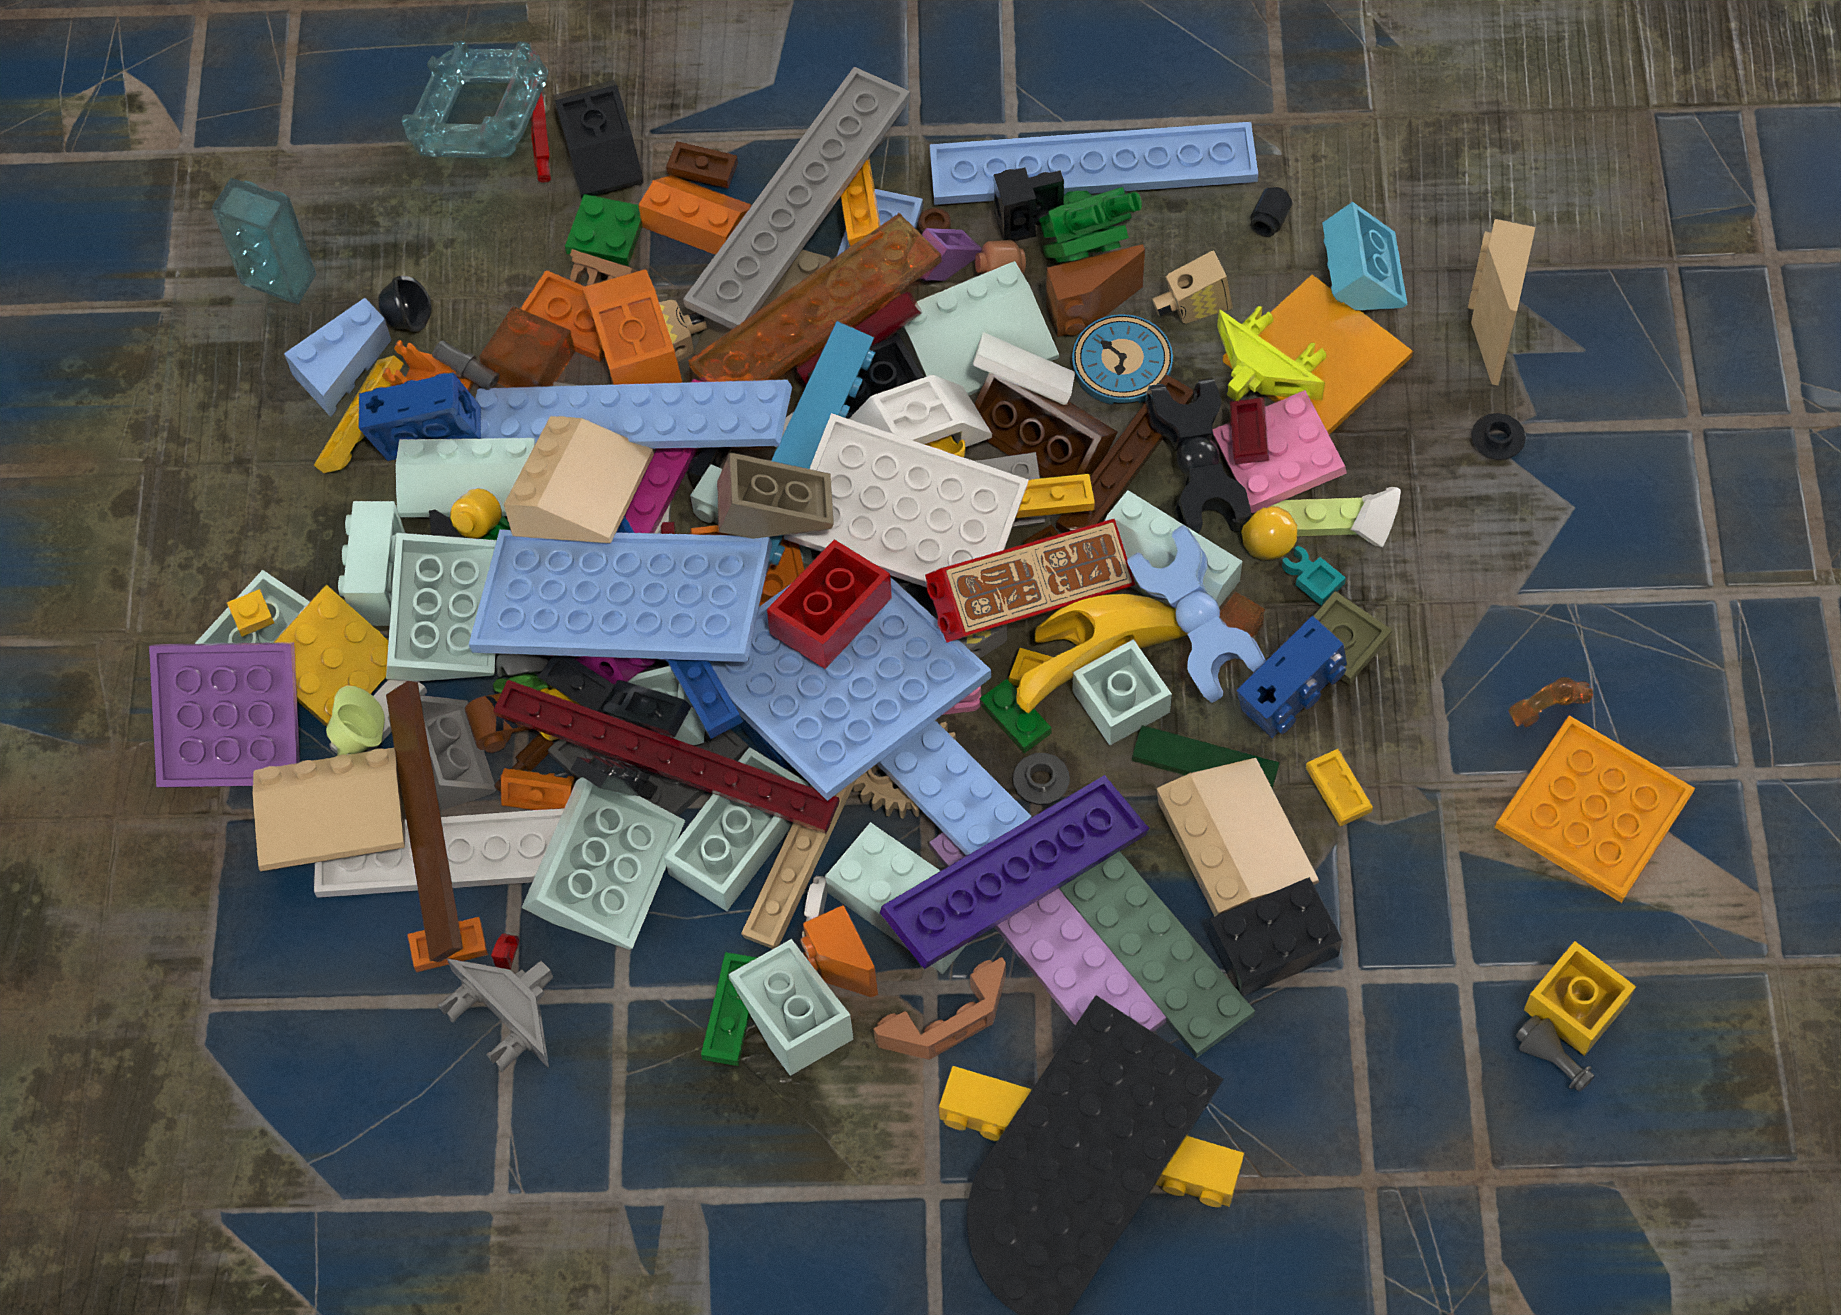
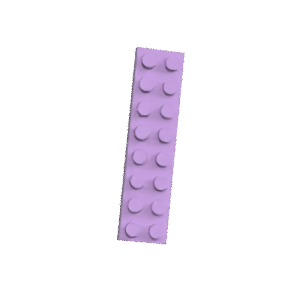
M944 832L929 842V848L945 868L966 857ZM1059 888L995 926V929L1074 1025L1081 1018L1095 995L1152 1032L1166 1023L1167 1017Z

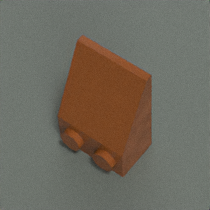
M1143 244L1047 268L1046 306L1057 337L1081 333L1088 325L1107 316L1143 287L1145 258Z

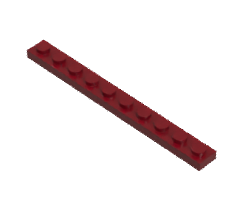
M508 679L493 710L494 714L500 718L827 834L840 802L837 796H833L827 801L816 789Z

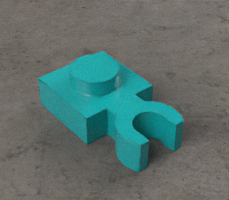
M1296 546L1294 549V556L1300 562L1293 563L1286 557L1282 560V568L1286 573L1298 575L1296 586L1321 606L1335 591L1337 592L1345 584V576L1321 557L1311 562L1307 551L1300 546Z

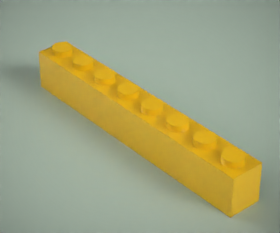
M952 1066L939 1104V1118L944 1120V1123L953 1129L965 1130L967 1127L980 1131V1134L987 1139L998 1141L1032 1089ZM1187 1136L1156 1185L1162 1186L1165 1192L1175 1196L1189 1194L1199 1197L1200 1202L1211 1207H1221L1222 1205L1230 1207L1244 1153Z

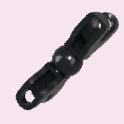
M1198 378V383L1193 391L1194 403L1189 405L1179 404L1174 401L1165 385H1149L1145 400L1151 427L1172 442L1174 451H1177V465L1181 472L1186 475L1183 480L1184 490L1174 510L1176 520L1199 533L1203 525L1202 512L1212 510L1219 512L1225 517L1230 530L1242 531L1243 525L1252 517L1246 489L1238 481L1225 474L1222 464H1219V450L1215 443L1210 440L1213 434L1212 425L1222 404L1214 378Z

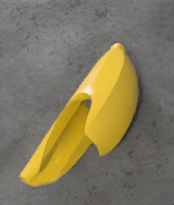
M1130 594L1096 596L1061 608L1037 626L1035 642L1042 643L1065 639L1077 646L1024 673L1017 688V704L1025 712L1030 713L1049 693L1072 679L1074 671L1131 640H1134L1141 649L1186 636L1188 633L1178 626L1175 615L1176 609L1150 597Z

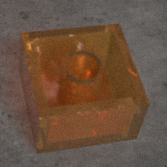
M513 306L479 358L481 364L500 374L497 383L505 387L553 386V383L558 380L575 354V347L571 330Z

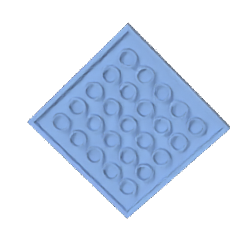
M892 578V599L826 669L769 633L767 608L789 586L759 606L747 662L709 661L740 716L827 801L991 678V669L961 641L957 639L946 643L944 634L939 629L938 620Z

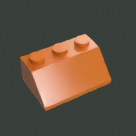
M670 175L653 180L638 206L643 228L716 255L752 205Z

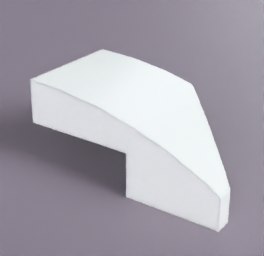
M1397 487L1386 488V491L1363 496L1364 504L1351 530L1374 546L1383 547L1397 513L1401 490Z

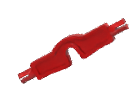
M529 56L524 58L523 63L526 76L525 89L528 116L532 120L531 141L535 168H537V179L539 182L545 183L551 180L545 105L542 96L540 73L537 70V59Z

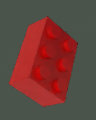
M834 539L767 608L769 633L826 669L892 599L890 573Z

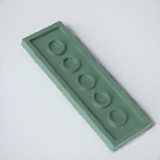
M1120 851L1060 888V891L1167 1017L1166 1023L1195 1058H1198L1254 1017L1255 1010Z

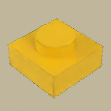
M260 589L227 602L241 637L274 624Z
M1019 648L1009 676V682L1012 685L1019 686L1020 679L1024 673L1053 657Z

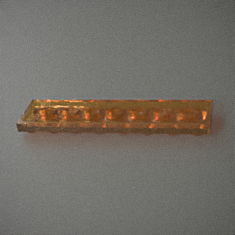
M898 213L689 359V366L703 382L776 380L824 346L837 321L849 327L940 264L942 262L941 253Z

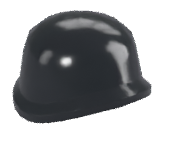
M397 276L393 278L392 282L380 292L378 297L381 315L389 325L396 329H408L412 332H417L425 327L430 318L432 309L430 297L421 283L412 277Z

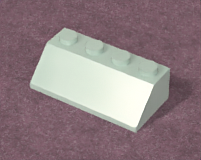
M535 438L399 439L396 459V495L399 516L429 517V510L436 509L445 516L450 517V510L454 502L469 490L477 488L492 493L499 501L502 516H507L504 502L535 446Z
M1127 490L1108 513L1105 521L1115 518L1127 559L1136 553H1140L1150 562L1152 567L1161 569L1169 566L1175 560L1177 554V547L1172 537V532L1183 524ZM1188 528L1207 556V570L1203 577V585L1207 594L1211 595L1220 607L1240 582L1242 561ZM1133 575L1135 581V585L1131 586L1133 589L1137 590L1146 597H1150L1152 599H1155L1159 602L1171 606L1168 600L1157 599L1147 594L1146 591L1139 586L1138 582L1136 581Z

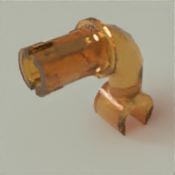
M1561 677L1536 692L1529 699L1515 703L1510 707L1509 713L1517 727L1523 723L1526 728L1538 721L1540 718L1539 712L1552 705L1586 704L1590 702L1593 697L1592 688H1587L1590 685L1586 681L1577 682L1569 677Z

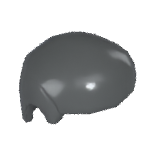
M499 653L495 659V669L499 677H502V675L514 677L533 672L538 676L549 662L548 655Z

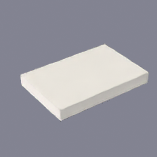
M983 332L973 361L975 367L1060 404H1067L1072 393L1074 371Z

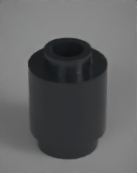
M1280 187L1263 190L1250 216V226L1254 232L1264 237H1271L1281 229L1293 205L1287 191Z

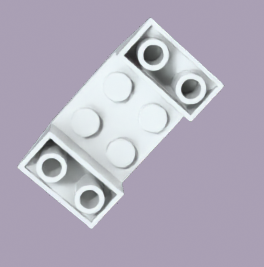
M930 375L872 395L850 417V420L921 444H927L953 435L957 443L964 439L965 447L992 438L991 431L964 387L935 375Z

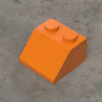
M844 905L803 923L805 937L800 939L805 951L803 954L814 969L818 971L825 983L868 997L878 995L875 966Z

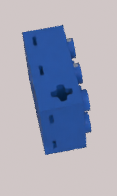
M441 373L431 378L418 381L410 380L404 384L386 388L379 387L373 391L359 393V429L385 459L390 461L397 459L399 439H481V406L454 373Z
M1312 615L1236 690L1242 711L1271 738L1278 732L1284 734L1295 723L1296 718L1294 716L1304 707L1306 709L1311 708L1321 696L1320 691L1328 683L1335 684L1345 674L1347 661L1344 644Z

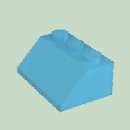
M1351 202L1322 223L1325 237L1324 244L1328 256L1327 266L1332 282L1331 292L1340 303L1344 302L1354 310L1403 308L1408 305L1395 231L1354 202Z

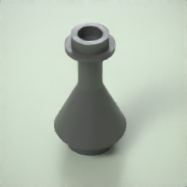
M1535 1015L1516 1034V1038L1521 1041L1519 1051L1555 1063L1573 1080L1569 1085L1570 1089L1576 1088L1581 1092L1594 1079L1595 1075L1591 1072V1066L1582 1069L1564 1052L1556 1029L1549 1018L1541 1020Z

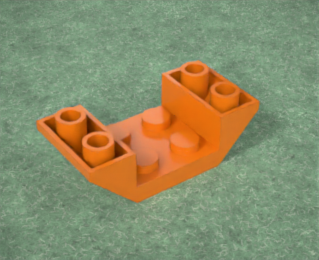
M646 269L582 287L591 319L594 321L610 371L612 385L683 383L657 294Z

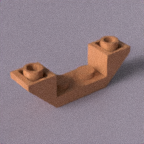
M1002 957L994 962L987 960L979 964L973 970V973L970 974L971 990L979 1001L977 1004L969 1002L963 1005L956 1012L955 1016L946 1021L937 1020L925 1028L923 1034L919 1033L906 1011L899 1015L895 1013L887 1015L878 1022L877 1027L873 1028L875 1043L882 1049L930 1060L994 1023L1004 986L1006 962Z

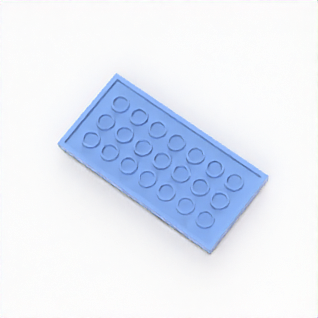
M499 530L468 645L472 653L747 662L772 548L770 537L751 539L735 535L616 533L611 543L516 537L512 536L511 530Z

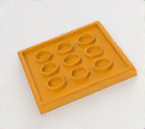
M1313 274L1270 312L1274 321L1258 335L1294 361L1310 343H1315L1314 354L1323 348L1327 357L1311 372L1325 382L1323 399L1310 400L1329 435L1408 362L1413 355V350L1363 312L1354 310L1344 302L1340 303L1331 292V288ZM1225 353L1223 355V362L1232 369L1228 355ZM1266 395L1275 403L1285 398H1288L1283 396Z
M1569 715L1496 822L1495 828L1622 903L1692 796L1695 788Z

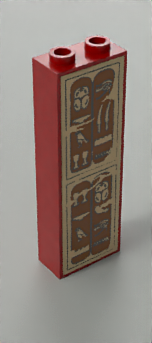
M1115 518L943 567L925 574L927 591L934 602L938 615V626L944 634L946 643L1064 608L1087 598L1107 595L1135 585Z

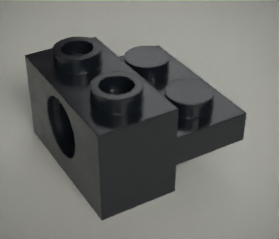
M1024 167L1015 170L1008 169L993 175L994 214L1003 240L1015 242L1036 237V225L1041 224L1039 219L1048 215L1051 209L1064 205V179L1061 170L1050 173L1043 172L1037 176L1028 177Z

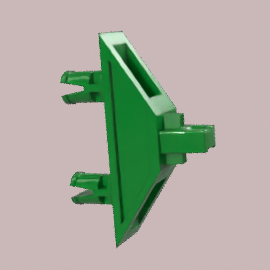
M1120 187L1053 208L1049 211L1048 215L1040 218L1039 221L1044 237H1056L1059 244L1131 219V212L1134 213L1141 210L1142 201L1136 191L1125 194L1124 188Z

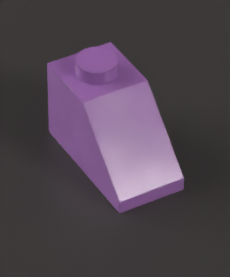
M926 228L905 260L914 268L913 272L924 281H945L972 262L976 254L981 253L982 248L963 230Z

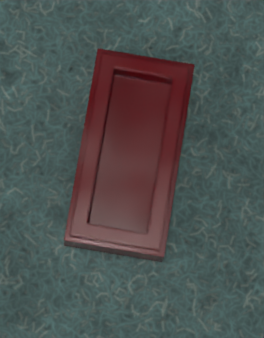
M1264 397L1230 402L1235 465L1269 461Z

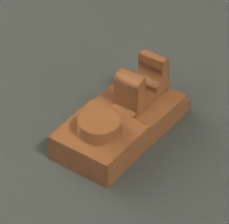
M573 249L570 253V256L573 257L572 262H574L570 279L576 283L580 282L582 274L586 272L589 274L587 286L599 283L601 274L607 275V280L637 272L633 268Z

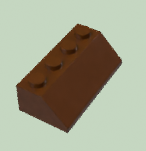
M991 373L988 374L974 403L992 433V438L986 441L1009 456L1036 452L1039 475L1044 478L1089 474L1091 476L1107 455L1118 433L1069 401L1066 405L1060 404Z

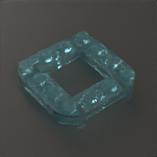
M465 41L453 42L454 49L446 52L438 59L432 56L428 61L427 66L432 74L413 115L404 114L402 118V125L405 128L406 136L418 154L424 156L459 158L509 157L515 152V145L520 141L546 83L549 73L548 69L539 55L526 42L518 41L515 50L469 49ZM464 82L509 83L494 117L485 116L482 124H446Z

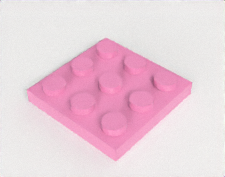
M1306 390L1265 407L1269 461L1235 465L1231 422L1212 429L1213 437L1234 480L1238 481L1246 489L1251 514L1263 507L1267 508L1347 474L1345 465Z

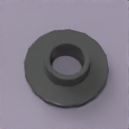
M1034 753L1024 757L1017 764L1013 773V783L1018 794L1026 801L1037 805L1050 804L1059 800L1066 793L1070 782L1069 771L1065 763L1058 757L1048 753ZM1037 771H1045L1051 775L1052 779L1048 783L1038 784L1031 779V776Z

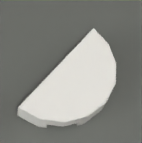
M815 876L813 883L810 884L804 916H807L806 922L822 915L824 912L828 892L826 877ZM802 931V938L805 937L804 931Z

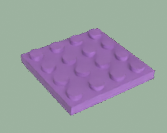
M294 642L153 644L149 646L157 787L253 786L254 770L263 769L268 766L277 767L300 762Z

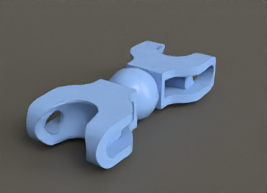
M1182 525L1172 532V537L1177 547V554L1175 560L1169 566L1161 569L1152 567L1150 562L1140 553L1129 557L1127 563L1139 586L1147 594L1157 599L1168 600L1170 605L1176 609L1175 615L1178 626L1188 633L1187 635L1192 642V651L1188 657V672L1203 696L1211 703H1214L1223 696L1218 673L1220 667L1226 661L1235 658L1243 660L1254 673L1266 662V659L1257 642L1247 632L1238 628L1227 627L1225 622L1219 617L1220 609L1218 603L1211 595L1207 594L1203 585V577L1207 570V556L1192 532L1185 525Z

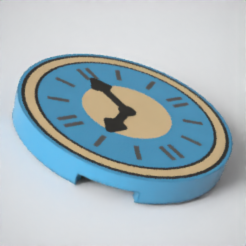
M1119 314L1098 319L1080 333L1074 344L1072 364L1077 382L1090 396L1113 405L1114 402L1128 403L1135 401L1141 403L1146 401L1145 397L1149 385L1160 384L1165 375L1170 376L1172 371L1173 353L1168 338L1155 324L1138 316Z

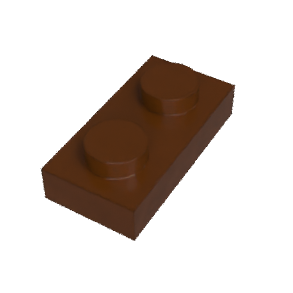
M676 141L666 165L667 174L729 188L738 165L737 155Z

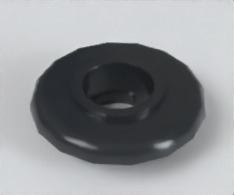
M1493 413L1481 417L1474 424L1471 433L1473 444L1479 453L1494 460H1507L1516 456L1523 449L1526 441L1525 430L1520 422L1510 415ZM1500 430L1506 433L1508 438L1497 440L1490 435V432Z

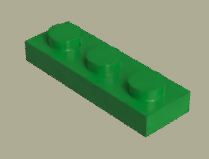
M725 952L701 1052L702 1060L739 1066L750 1013L730 981L728 974L755 960L757 957Z

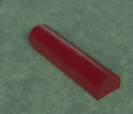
M904 292L854 329L874 337L872 345L887 339L921 315L922 310L912 294ZM822 351L798 367L797 372L806 384L808 383L807 373L814 371Z

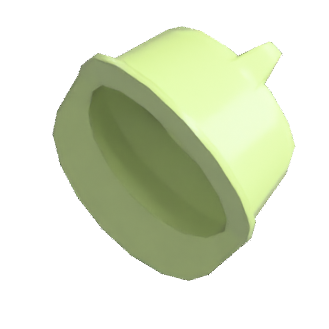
M344 686L339 689L335 695L332 716L326 728L327 737L337 747V756L363 753L370 747L379 746L382 741L385 723L384 711L380 703L364 689L356 686Z

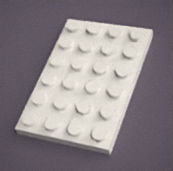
M831 413L810 469L831 473L834 525L832 529L784 535V539L821 552L835 539L889 572L891 576L927 587L925 574L1005 549L1029 480Z

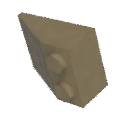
M729 453L717 481L719 532L755 539L832 529L834 518L831 473Z

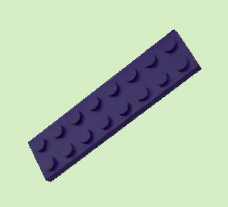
M1104 775L882 905L879 913L920 965L926 969L1143 838L1149 831V827Z

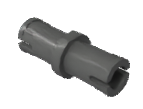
M441 340L436 345L432 353L433 358L456 371L458 377L462 379L466 377L486 390L494 388L499 380L500 374L478 362L475 355L471 353L465 354L444 340Z

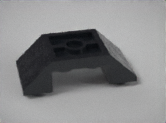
M614 80L552 95L558 120L561 123L570 153L581 199L584 194L594 196L644 183L632 132L618 86Z

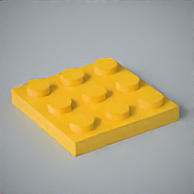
M325 585L273 642H294L297 701L326 727L332 716L334 698L339 689L344 686H356L371 694L386 677L389 640L328 585Z

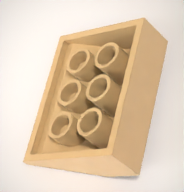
M1498 219L1494 220L1492 232L1485 231L1468 304V308L1474 310L1471 324L1491 384L1499 385L1536 228Z
M550 416L504 502L512 536L611 543L654 455L653 449L629 442L627 437L583 418Z
M395 748L374 749L369 752L351 755L342 754L332 758L314 761L305 760L295 764L277 767L268 766L263 769L254 770L252 793L258 867L260 871L405 848V808Z
M1256 758L1189 773L1157 788L1158 804L1214 917L1310 877L1314 885L1319 883L1314 869Z

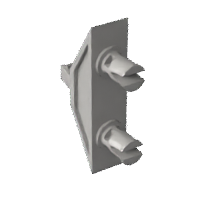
M446 958L452 972L461 980L462 985L442 1003L438 1004L444 1015L447 1013L450 1021L454 1023L476 1001L483 1002L511 1032L508 1037L486 1054L492 1063L496 1062L499 1070L503 1072L523 1051L531 1050L549 1068L541 1010L538 1001L545 994L542 989L553 979L551 970L540 961L526 973L520 970L514 974L509 969Z

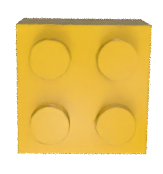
M1574 941L1530 993L1524 1011L1532 1017L1537 1015L1541 1020L1549 1018L1558 1036L1585 1056L1629 1003L1636 986Z

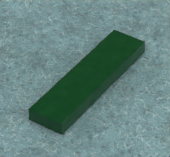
M1144 725L1141 726L1132 755L1133 762L1181 775L1256 758L1272 790L1280 762Z

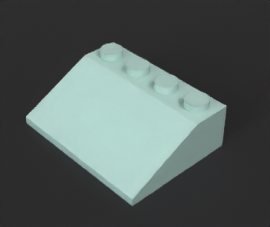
M1015 261L917 301L922 314L896 331L923 377L935 375L964 387L968 396L981 391L989 372L973 365L978 343L983 332L1046 360L1053 361L1059 358V353L1030 285Z
M396 533L386 679L430 681L494 675L495 653H472L468 644L497 540Z
M581 777L574 785L522 908L555 925L629 950L632 949L665 871L666 862L664 857L678 840L685 820L640 796L601 789Z

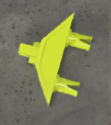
M1258 306L1242 324L1219 309L1217 328L1233 369L1231 376L1234 377L1228 384L1227 396L1234 401H1239L1250 390L1253 392L1257 391L1263 395L1290 397L1306 390L1310 399H1323L1325 382L1311 373L1327 357L1323 348L1314 354L1315 343H1310L1294 361L1258 336L1274 321L1270 312L1261 317L1262 306Z

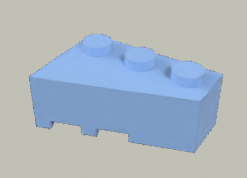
M364 298L285 352L284 355L295 379L331 417L337 410L336 405L346 392L349 394L353 390L356 379L364 369L368 371L390 343L391 337L385 318Z

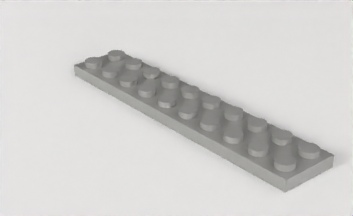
M853 67L683 298L684 307L742 333L910 100V91Z

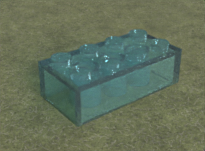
M230 178L211 209L240 283L286 301L299 304L317 274L290 198L279 191L271 192L259 188L253 182H242Z

